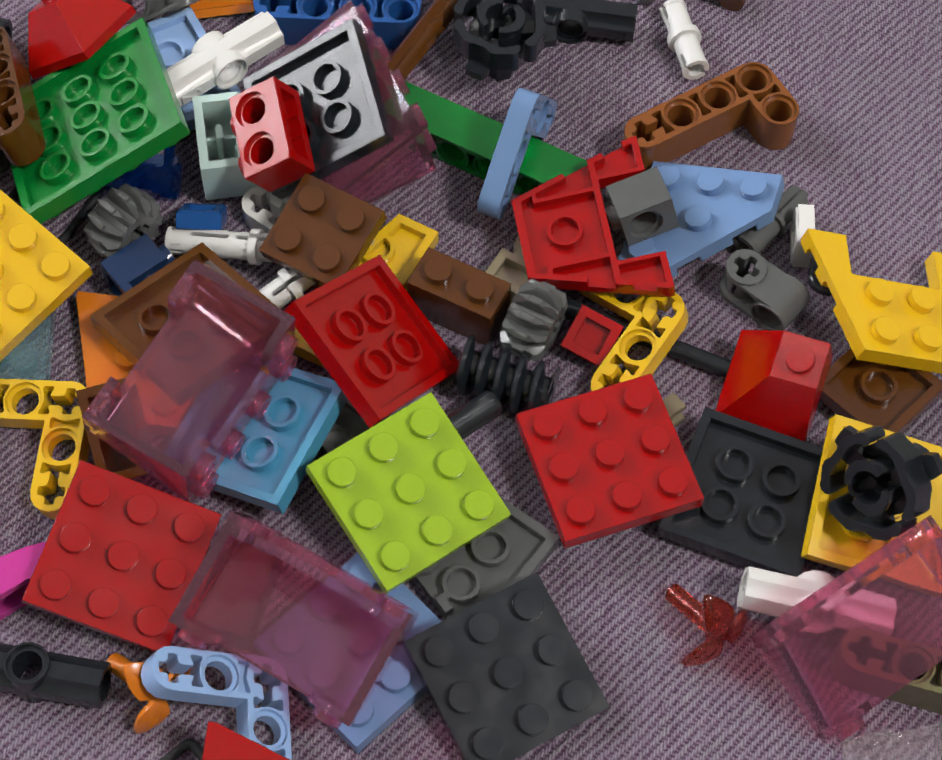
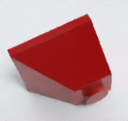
M41 0L28 13V60L30 75L33 79L88 60L137 13L132 5L122 0Z
M741 330L716 411L806 442L833 358L831 344L787 331Z

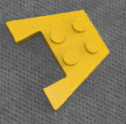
M808 228L800 239L801 245L805 253H812L818 265L815 271L821 286L829 288L837 304L833 308V312L856 359L942 374V253L933 251L925 260L929 288L881 278L855 275L851 272L846 235Z

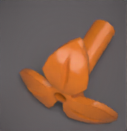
M119 653L110 655L106 662L111 664L112 674L126 682L132 694L139 701H148V704L136 717L133 725L134 732L141 734L155 728L170 714V707L165 699L154 697L142 684L140 674L142 665L145 662H132ZM191 668L184 674L189 675ZM169 673V682L181 674Z

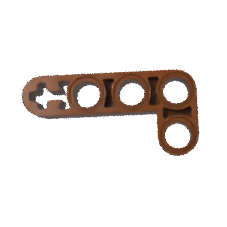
M748 62L634 116L625 126L623 141L629 137L637 136L645 171L651 169L653 161L668 163L743 125L762 147L769 150H780L787 147L793 138L799 115V105L770 68L759 62Z

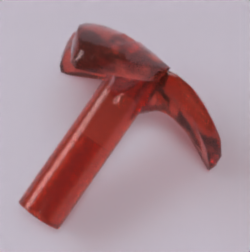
M679 584L672 585L665 594V599L705 633V642L681 660L683 666H697L719 657L723 651L724 642L727 640L730 644H734L745 628L749 611L741 610L735 617L733 607L721 598L706 594L703 598V604H701Z

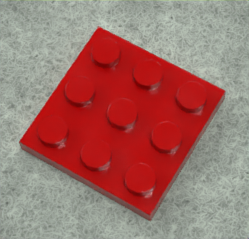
M381 255L294 300L283 310L369 428L375 426L456 373L459 361Z
M652 374L516 414L515 422L564 549L698 508L703 504L704 496Z
M80 460L23 595L22 603L155 653L162 647L170 646L221 514Z

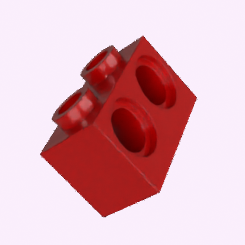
M273 76L229 98L232 113L230 125L237 138L240 153L238 166L246 180L272 192L302 178L305 173L311 174L315 172L302 105L297 90Z

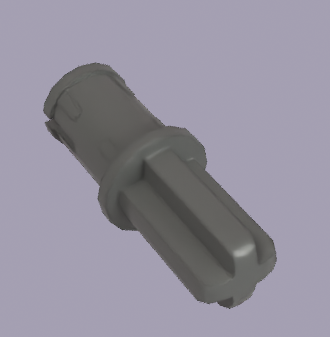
M796 185L789 186L782 193L774 221L758 231L755 227H752L737 235L733 239L735 248L737 250L750 249L759 253L775 237H782L787 232V225L792 221L798 204L808 205L807 192Z

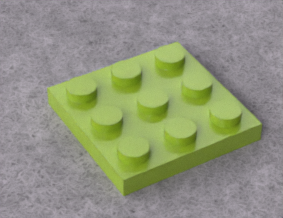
M432 392L310 463L305 470L385 595L501 524L512 515Z

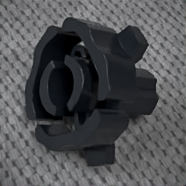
M459 0L454 5V44L462 55L468 59L465 74L480 81L487 75L495 78L496 81L510 79L513 71L519 68L522 57L526 62H534L544 48L556 46V26L545 24V2L543 0H522L521 8L517 5L518 0ZM523 10L530 14L533 20H527ZM469 16H472L474 19L467 31L464 23Z
M850 425L845 427L835 439L836 451L822 465L820 487L825 494H832L848 485L849 492L832 500L828 506L829 512L844 528L850 531L864 532L876 540L888 541L892 537H897L917 525L916 517L930 509L931 480L942 475V460L939 453L930 452L916 442L912 443L901 432H895L886 436L885 430L879 425L859 431ZM902 513V520L895 521L894 515Z

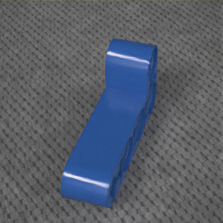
M253 0L255 15L268 11L277 21L281 32L284 34V45H305L344 22L354 19L362 25L368 48L396 50L422 17L423 0Z

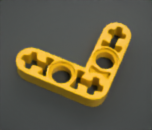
M577 290L588 299L631 321L591 379V391L604 388L608 383L614 385L618 382L621 383L647 374L653 375L688 323V311L681 296L676 292L675 296L670 297L639 295L630 303H622L617 300L618 293ZM672 307L675 316L673 318L665 316L660 321L657 312L659 310L667 312ZM656 328L661 336L660 338L653 333ZM639 341L649 342L652 345V351L645 359L635 361L628 357V351L634 343ZM619 364H623L626 368L624 373H622Z
M0 378V403H3L4 408L3 410L0 407V427L43 429L30 489V498L33 505L44 516L55 520L80 460L88 461L90 450L80 406L73 407L71 414H68L60 405H72L74 398H77L76 391L86 387L81 383L73 381ZM27 394L39 396L38 405L32 412L28 414L17 413V404L22 397ZM51 397L57 405H52ZM63 440L75 441V451L70 458L63 461L53 459V450L59 442ZM51 471L59 473L58 479L52 474ZM58 484L63 490L64 496L56 497L54 503L51 504L46 499L47 494H55Z

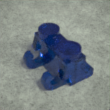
M175 145L164 149V154L157 153L141 163L136 169L126 172L106 184L107 191L111 187L119 189L120 186L127 183L132 187L160 193V198L179 200L182 164H179V157L175 156Z

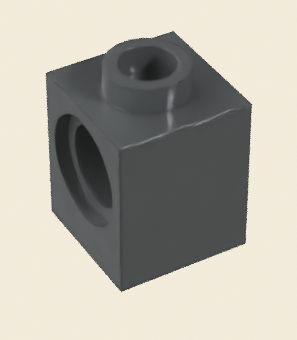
M657 166L605 186L611 203L605 206L607 220L613 233L619 230L622 231L628 247L679 227L672 198Z

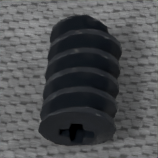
M470 335L462 350L456 370L457 391L461 395H466L474 387L475 398L485 391H491L499 399L502 407L510 398V411L513 414H517L526 405L527 410L550 404L558 384L561 369L559 366L550 377L545 376L546 361L541 360L531 371L528 369L527 354H523L515 364L510 363V348L508 347L497 358L493 357V342L488 341L480 352L476 351L475 336Z

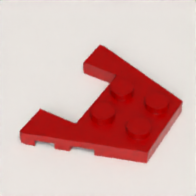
M637 136L629 137L620 142L621 147L605 156L599 153L586 160L587 166L564 177L563 174H560L511 200L528 281L531 279L541 283L544 281L556 286V289L663 297L675 296V286L666 251L617 260L600 189L606 188L605 186L645 171Z

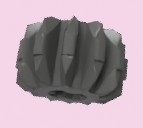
M125 183L119 189L111 187L103 200L97 199L98 205L95 210L87 214L90 221L84 228V232L89 236L87 242L93 246V249L98 254L108 258L144 234H147L151 240L160 234L157 227L162 223L164 217L159 213L160 205L155 202L152 196Z
M531 279L522 284L518 293L514 295L513 301L507 309V315L502 322L503 328L500 332L502 348H510L511 354L519 358L523 354H527L528 359L534 362L546 356L550 347L554 344L555 338L560 332L561 324L565 319L564 315L568 307L566 293L557 290L556 286L544 281L541 283Z

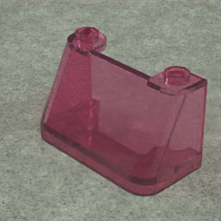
M231 511L168 621L181 628L177 636L190 645L201 650H205L208 643L214 646H222L306 695L308 701L315 706L311 714L325 724L339 729L342 723L349 727L354 724L420 614L249 515Z
M931 515L767 624L752 638L758 650L821 741L833 734H836L840 741L845 740L866 725L861 718L863 714L942 661V530Z

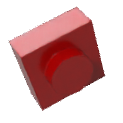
M582 305L560 347L599 367L613 348L624 326Z

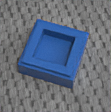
M184 203L176 212V229L222 230L227 223V206L225 204Z

